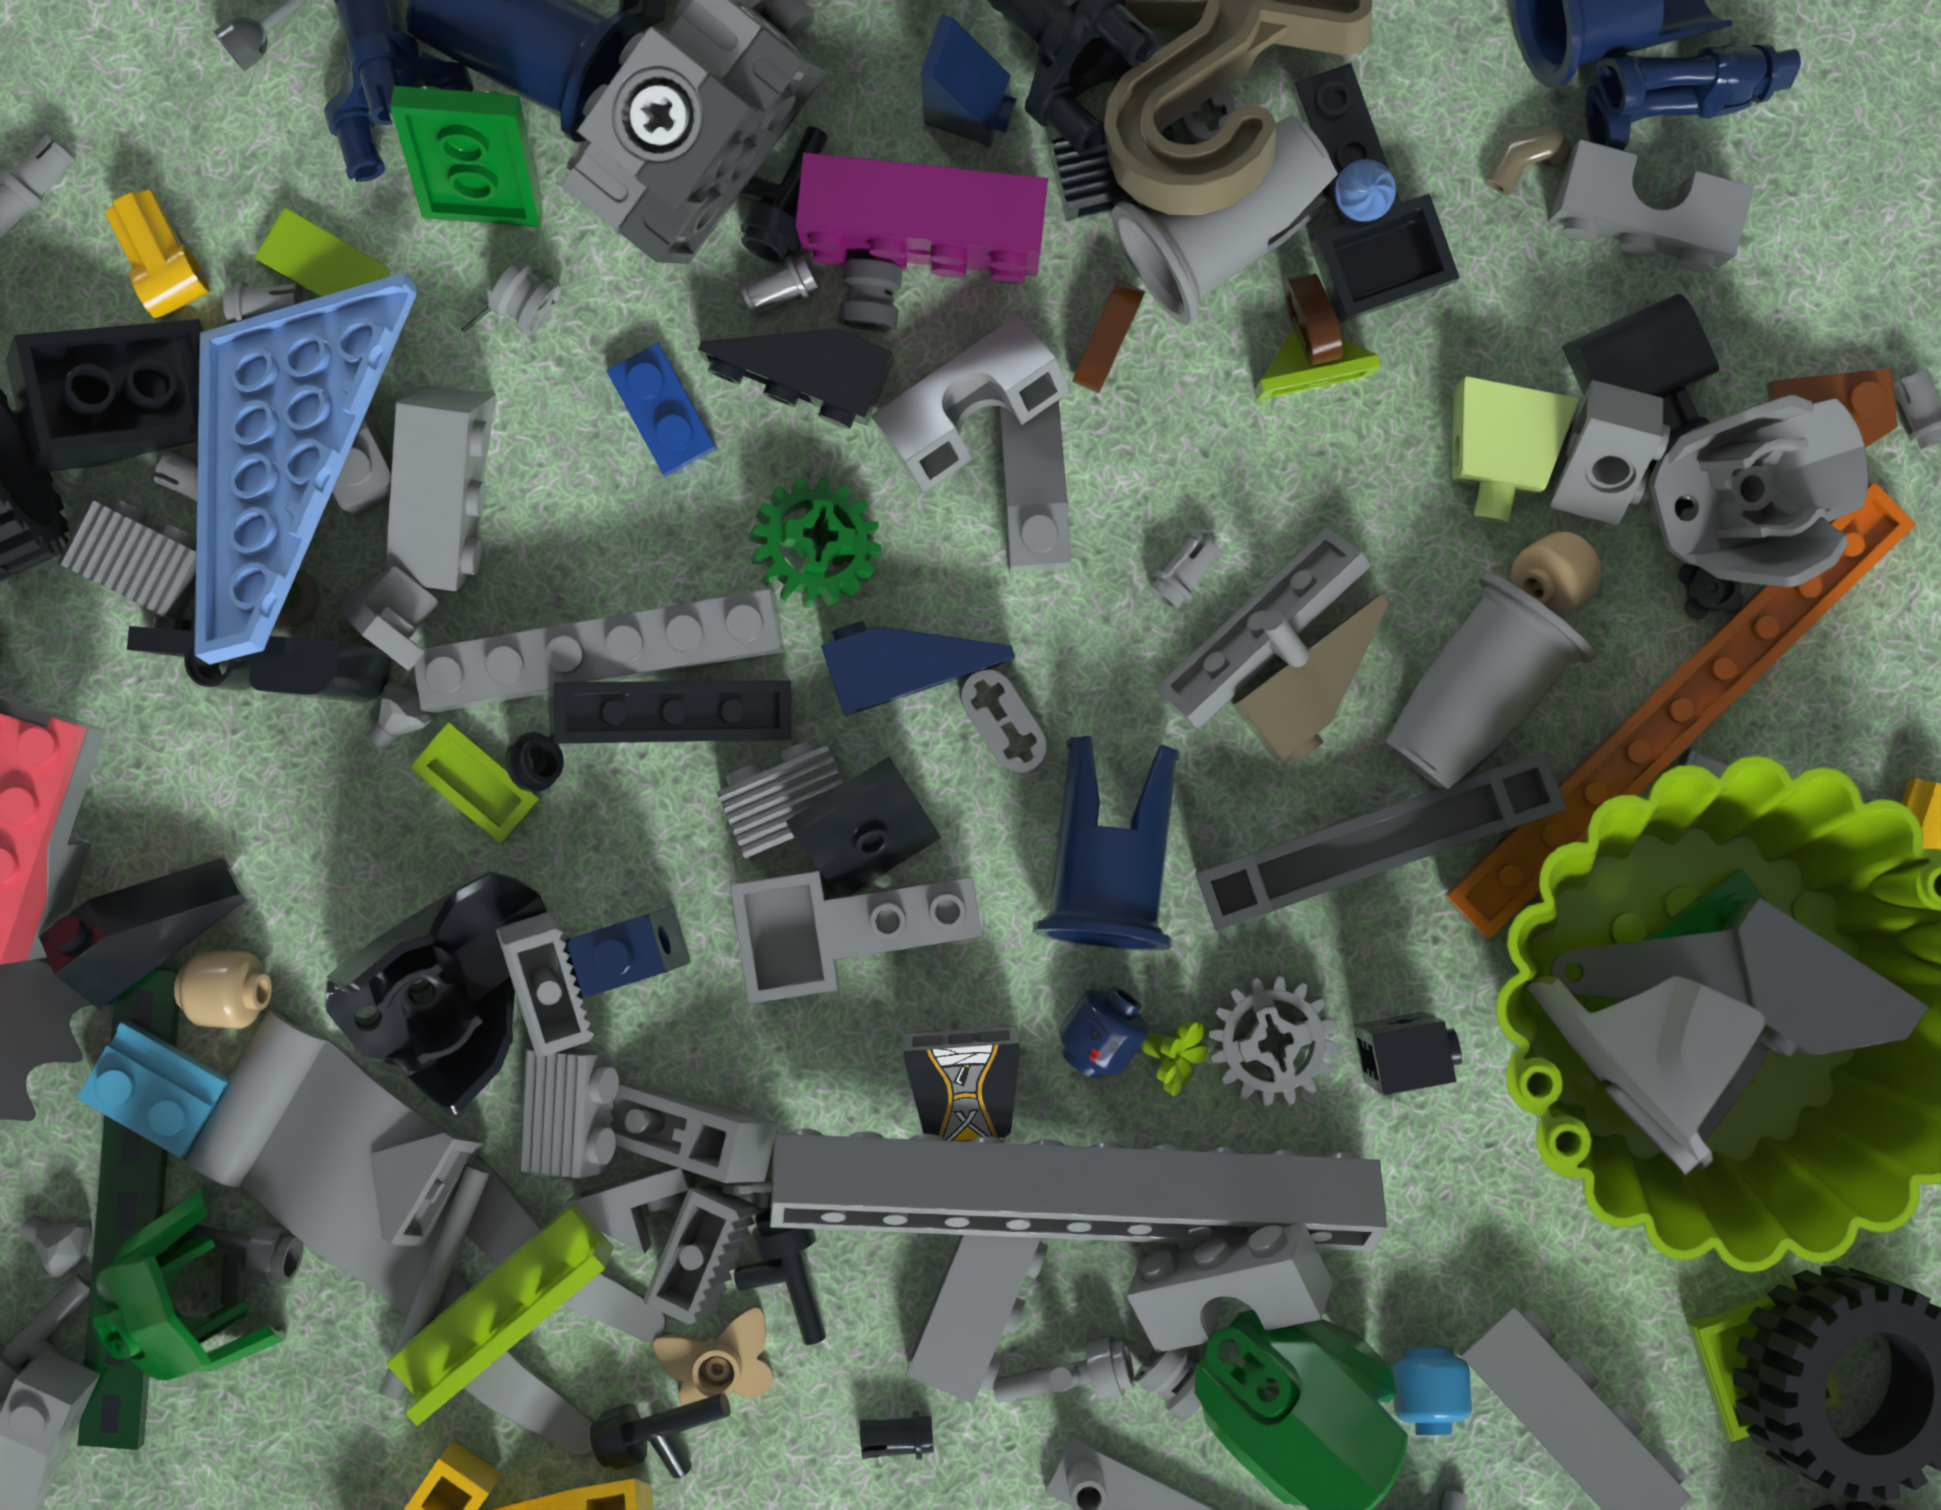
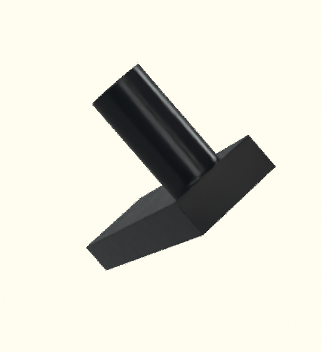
M791 680L549 682L548 715L550 718V743L791 740Z

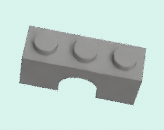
M1581 139L1572 147L1569 157L1563 165L1548 221L1563 225L1562 232L1565 235L1585 241L1597 240L1599 235L1621 241L1620 249L1638 256H1654L1656 251L1677 256V264L1679 266L1699 272L1712 271L1713 266L1719 268L1736 256L1754 186L1695 171L1680 184L1674 207L1668 210H1657L1645 205L1634 191L1632 178L1638 155Z
M1018 313L1001 326L990 330L981 340L952 360L941 364L933 373L903 394L892 398L884 407L872 414L871 417L892 452L922 492L925 493L972 460L960 436V430L964 421L973 412L987 406H1000L1009 410L1019 423L1023 425L1068 394L1070 389L1054 355Z
M1303 1222L1285 1227L1277 1225L1266 1226L1253 1234L1228 1240L1213 1238L1197 1247L1174 1252L1168 1250L1156 1251L1140 1260L1126 1296L1155 1352L1161 1353L1208 1343L1214 1333L1223 1308L1220 1297H1233L1248 1304L1258 1315L1265 1331L1321 1320L1333 1281Z

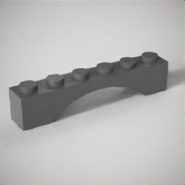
M1545 751L1456 782L1449 789L1442 787L1201 871L1195 875L1215 931L1390 869L1567 810Z

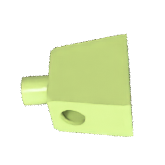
M1468 376L1455 385L1453 393L1452 481L1479 486L1474 519L1495 524H1509L1515 493L1534 496L1546 488L1576 410L1578 398Z

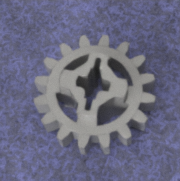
M1274 974L1270 988H1264L1258 977H1250V993L1244 995L1234 987H1231L1228 992L1234 1002L1232 1007L1227 1009L1223 1006L1215 1005L1213 1011L1223 1020L1221 1027L1207 1029L1206 1035L1211 1039L1220 1041L1221 1047L1210 1052L1208 1056L1212 1063H1227L1228 1066L1219 1076L1225 1085L1234 1082L1238 1078L1241 1080L1237 1093L1241 1098L1246 1100L1256 1089L1259 1090L1261 1103L1264 1106L1270 1107L1274 1100V1094L1281 1092L1285 1101L1291 1105L1296 1103L1295 1088L1301 1085L1312 1094L1317 1091L1315 1082L1311 1078L1316 1071L1321 1074H1331L1332 1069L1327 1063L1322 1061L1324 1053L1338 1052L1339 1045L1325 1039V1032L1334 1029L1337 1023L1333 1018H1319L1318 1013L1326 1004L1322 997L1317 996L1307 1002L1304 1000L1308 985L1298 981L1290 991H1286L1284 977ZM1273 1000L1284 1001L1294 1005L1305 1018H1297L1291 1021L1285 1020L1279 1016ZM1250 1008L1253 1019L1246 1032L1233 1039L1235 1027L1239 1019ZM1267 1021L1271 1023L1274 1029L1287 1036V1039L1281 1040L1278 1043L1279 1052L1277 1055L1279 1062L1265 1047H1258V1042L1267 1038L1265 1029L1268 1027ZM1311 1044L1307 1058L1295 1071L1293 1061L1302 1046ZM1260 1061L1267 1065L1271 1079H1263L1251 1075L1243 1069L1240 1062Z

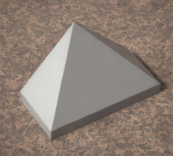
M441 1133L371 1153L382 1238L390 1245L423 1247L457 1191L467 1164H473L484 1143L476 1137Z

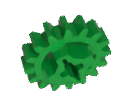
M802 477L796 478L791 487V495L782 487H777L770 497L772 505L762 503L755 516L762 524L754 525L749 534V540L762 544L761 547L754 551L751 557L752 564L767 563L769 567L761 581L764 585H768L779 580L784 585L780 594V598L784 601L794 591L801 593L803 608H810L817 595L822 596L828 608L833 607L839 600L840 590L844 595L852 598L861 588L858 580L868 581L875 570V567L868 560L876 559L881 552V545L868 541L878 530V521L864 522L861 518L869 504L863 500L851 505L847 501L850 487L847 485L842 486L836 494L829 492L826 477L819 479L814 490L808 489ZM806 508L805 515L799 520L788 518L786 523L781 522L788 514ZM814 525V536L817 537V546L823 548L816 560V549H813V539L807 537ZM844 562H849L848 567L840 573L825 577V571L830 565L842 566Z

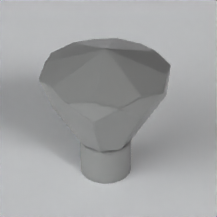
M390 682L384 686L379 720L370 729L367 736L373 744L379 748L386 749L396 736L427 726L434 720L432 712L421 711L419 695L403 684Z
M38 1216L30 1217L21 1229V1236L35 1244L42 1264L51 1277H63L73 1271L87 1253L92 1238L90 1226L77 1222L49 1224Z

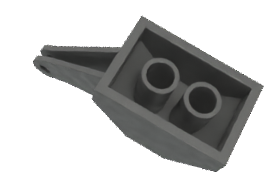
M1761 898L1741 900L1721 931L1567 950L1558 954L1550 965V976L1559 978L1572 994L1627 1000L1674 976L1700 983L1759 1010L1765 1016V1025L1756 1040L1777 1054L1783 1053L1788 1057H1791L1794 1051L1819 1055L1907 1039L1929 1007ZM1570 963L1577 964L1581 969V975L1575 981L1568 980L1564 973L1566 966Z

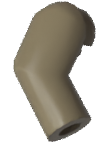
M1547 124L1514 134L1506 141L1484 182L1487 186L1501 194L1509 195L1526 165L1542 161L1547 166H1559L1569 157L1571 144L1564 137L1562 129Z

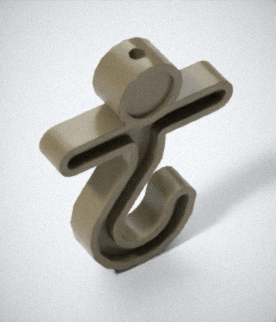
M1125 0V8L1140 21L1190 30L1154 53L1145 63L1141 62L1138 67H1134L1123 74L1107 99L1104 132L1108 160L1117 183L1139 204L1168 215H1205L1236 205L1261 186L1276 161V130L1273 115L1267 109L1257 105L1240 107L1230 114L1219 133L1208 141L1195 145H1183L1169 141L1161 135L1162 131L1245 75L1258 56V53L1273 43L1339 55H1353L1361 52L1371 41L1372 0Z

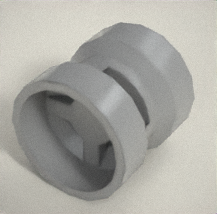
M1185 1347L1156 1353L1153 1350L1141 1364L1134 1380L1148 1393H1158L1163 1397L1166 1409L1179 1421L1189 1418L1202 1405L1195 1395L1196 1363L1188 1356V1348Z

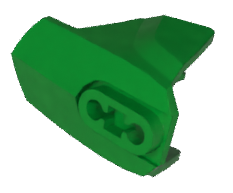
M204 1183L158 1218L129 1237L123 1243L111 1264L99 1272L95 1279L99 1304L103 1303L107 1310L96 1315L92 1320L105 1349L116 1360L130 1358L147 1376L156 1380L168 1381L188 1373L213 1371L278 1344L287 1337L282 1326L273 1328L271 1325H268L205 1352L200 1345L201 1343L246 1317L247 1310L250 1309L246 1301H242L234 1306L227 1304L206 1317L182 1316L175 1307L170 1292L185 1264L216 1246L212 1239L198 1234L165 1254L157 1256L209 1214L206 1203L209 1191Z
M1253 1309L1237 1313L1238 1316L1229 1327L1220 1329L1212 1335L1207 1344L1206 1355L1198 1364L1196 1363L1195 1395L1202 1404L1205 1422L1227 1450L1284 1504L1305 1506L1309 1510H1372L1385 1498L1394 1484L1406 1455L1409 1438L1404 1429L1380 1404L1390 1402L1397 1393L1393 1372L1364 1339L1327 1320L1321 1319L1265 1331L1258 1315ZM1236 1347L1239 1348L1238 1355L1246 1361L1243 1367L1233 1362L1229 1363V1355Z

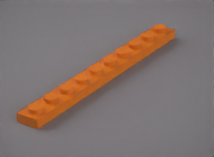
M1876 482L1868 484L1864 507L1829 522L1836 529L1845 533L1848 543L1836 565L1795 587L1762 585L1737 612L1730 616L1558 783L1567 810L1512 828L1443 895L1484 938L1490 939L1540 891V871L1546 858L1560 846L1572 842L1584 843L1592 816L1605 801L1618 795L1638 796L1917 525Z

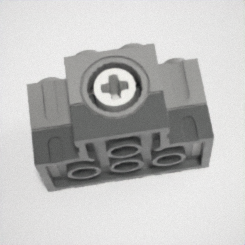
M680 0L673 14L677 21L669 33L660 32L656 28L650 27L645 34L642 32L636 34L623 49L619 58V63L623 66L610 85L603 84L596 89L583 109V115L586 116V119L577 132L587 140L581 143L571 155L567 163V169L571 172L561 186L614 229L619 230V233L658 263L689 264L706 239L736 201L743 188L749 183L768 157L775 144L800 113L812 93L829 73L828 69L742 0Z

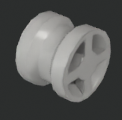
M518 259L499 278L489 297L488 307L498 315H510L517 320L518 329L527 335H533L543 326L556 307L562 293V286L552 279H540L534 275L532 265L523 259Z

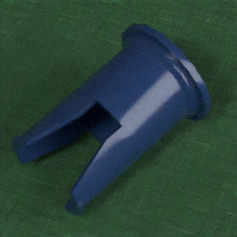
M409 0L406 15L407 32L416 40L559 116L562 132L566 138L573 142L587 140L577 132L586 119V116L583 115L584 106L596 89L603 84L610 85L623 66L619 63L623 49L636 34L641 32V24L637 16L630 12L618 11L613 16L607 18L575 0Z
M1511 0L1514 31L1522 57L1534 78L1547 88L1567 85L1576 73L1577 66L1733 26L1732 20L1722 21L1714 16L1704 0Z
M1090 736L1071 737L1066 742V747L1069 750L1050 913L1044 916L1043 920L1033 922L1032 932L1053 940L1105 948L1144 951L1170 949L1172 938L1164 934L1158 923L1176 761L1179 760L1180 753L1177 749L1166 745H1159L1132 817L1130 829L1097 826L1100 798L1092 739Z

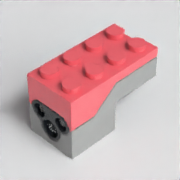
M0 695V965L46 958L47 956L38 936L52 927L61 917L68 915L91 843L72 838L70 834L106 730Z

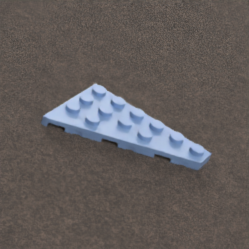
M405 273L200 332L195 656L208 664L264 650L416 298L417 284Z

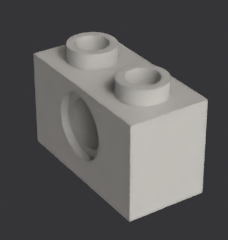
M1592 380L1562 444L1551 473L1549 508L1619 526L1629 504L1637 505L1644 494L1648 478V471L1646 469L1651 459L1659 461L1666 450L1670 436V426L1663 424V398Z

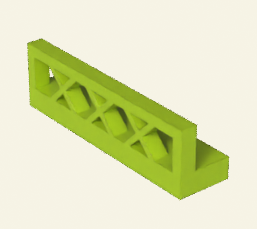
M575 1202L569 1205L390 1356L386 1365L414 1395L405 1414L416 1426H419L606 1269L614 1246L596 1228Z

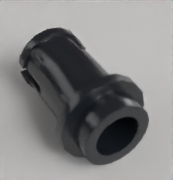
M913 1411V1417L860 1420L862 1460L916 1454V1460H922V1454L934 1453L932 1416L920 1417L919 1411Z

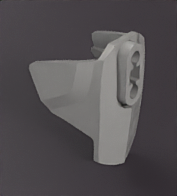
M1795 395L1779 398L1707 423L1682 435L1672 449L1657 461L1648 483L1652 494L1650 504L1651 517L1662 531L1664 547L1686 564L1699 566L1718 579L1780 587L1801 585L1836 565L1848 545L1845 533L1836 529L1829 522L1864 507L1868 489V462L1860 430L1849 411L1836 398L1812 404V401ZM1677 499L1691 500L1693 507L1684 508L1681 515L1677 517L1675 513Z
M1541 976L1527 986L1528 990L1600 1082L1610 1085L1605 1089L1610 1098L1684 1175L1695 1166L1702 1171L1713 1162L1712 1153L1704 1142L1717 1129L1767 1058V1048L1756 1041L1765 1025V1016L1759 1010L1705 985L1679 976L1671 977L1645 992L1596 1013H1589L1559 978Z

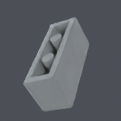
M960 1235L907 1363L906 1376L972 1404L975 1402L980 1387L990 1391L1003 1356L994 1352L1003 1331L1013 1335L1025 1306V1300L1017 1296L1025 1276L1034 1279L1037 1277L1046 1256L1048 1245L1040 1242L1041 1238Z

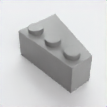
M425 385L396 403L386 569L394 566L398 567L422 587L457 591L470 579V575H476L479 570L482 545L481 540L475 539L478 517L483 513L486 499L484 474L490 443L495 394Z

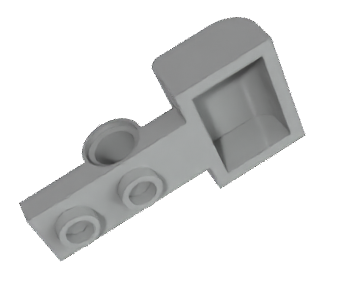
M819 870L730 885L748 1004L836 991L840 988L836 960L982 937L973 876L827 900L823 875Z

